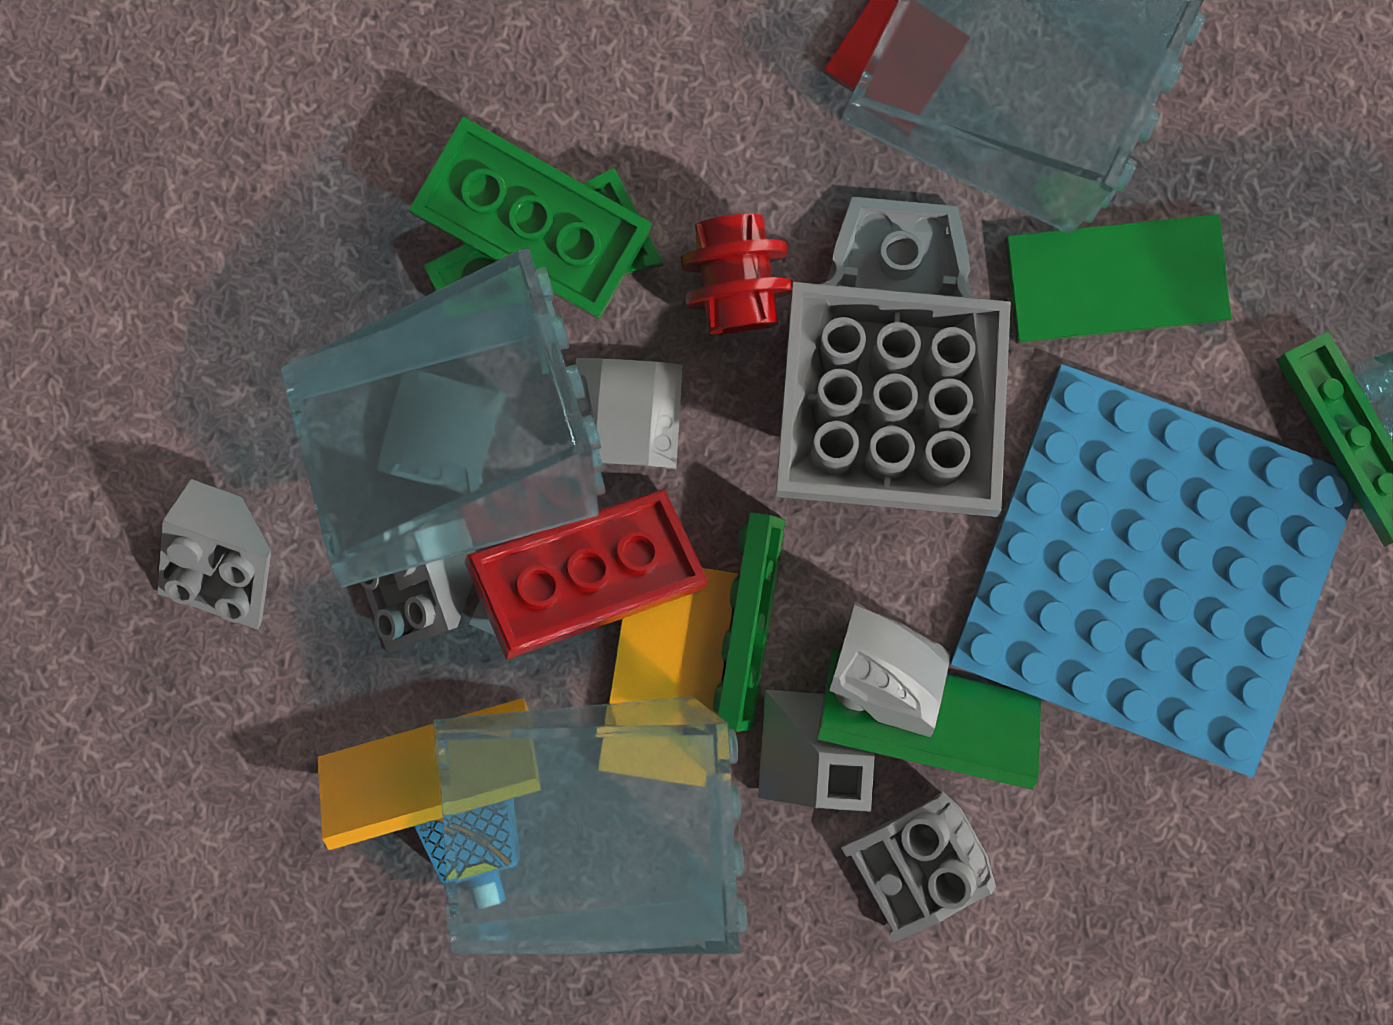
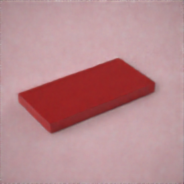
M665 489L468 554L464 561L506 660L705 589L709 583Z

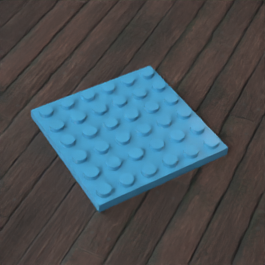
M1061 364L1058 366L949 664L1254 778L1355 496L1337 466Z

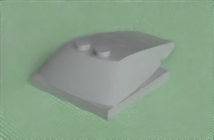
M852 197L835 244L832 265L826 282H822V284L793 282L775 497L998 517L1002 507L1011 302L978 299L977 296L971 294L968 280L970 273L969 254L958 206Z

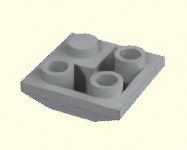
M193 479L189 481L162 523L157 594L170 598L179 604H187L220 616L227 621L240 623L258 630L263 619L271 549L242 497Z
M462 512L410 526L352 553L357 566L359 582L365 589L374 615L376 631L382 638L387 653L458 627L473 584L464 561L466 555L476 552Z
M765 689L758 798L813 808L871 812L874 753L817 740L824 693Z

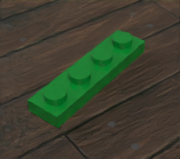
M1326 332L1284 353L1276 361L1385 547L1393 543V441L1329 332Z
M750 512L748 524L745 523L742 526L739 534L738 551L740 555H743L740 577L737 576L734 579L730 591V605L735 610L732 630L726 632L722 643L721 654L723 661L726 662L724 681L717 686L713 700V710L718 715L716 728L736 732L751 731L754 728L786 521L783 518Z

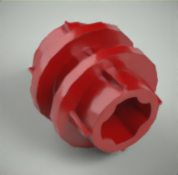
M761 214L726 215L710 218L695 224L697 249L680 256L681 267L683 271L701 273L703 287L686 293L687 308L705 309L709 334L712 335L746 333L778 325L776 299L790 295L793 286L791 279L772 277L770 263L787 256V242L767 239L764 215Z

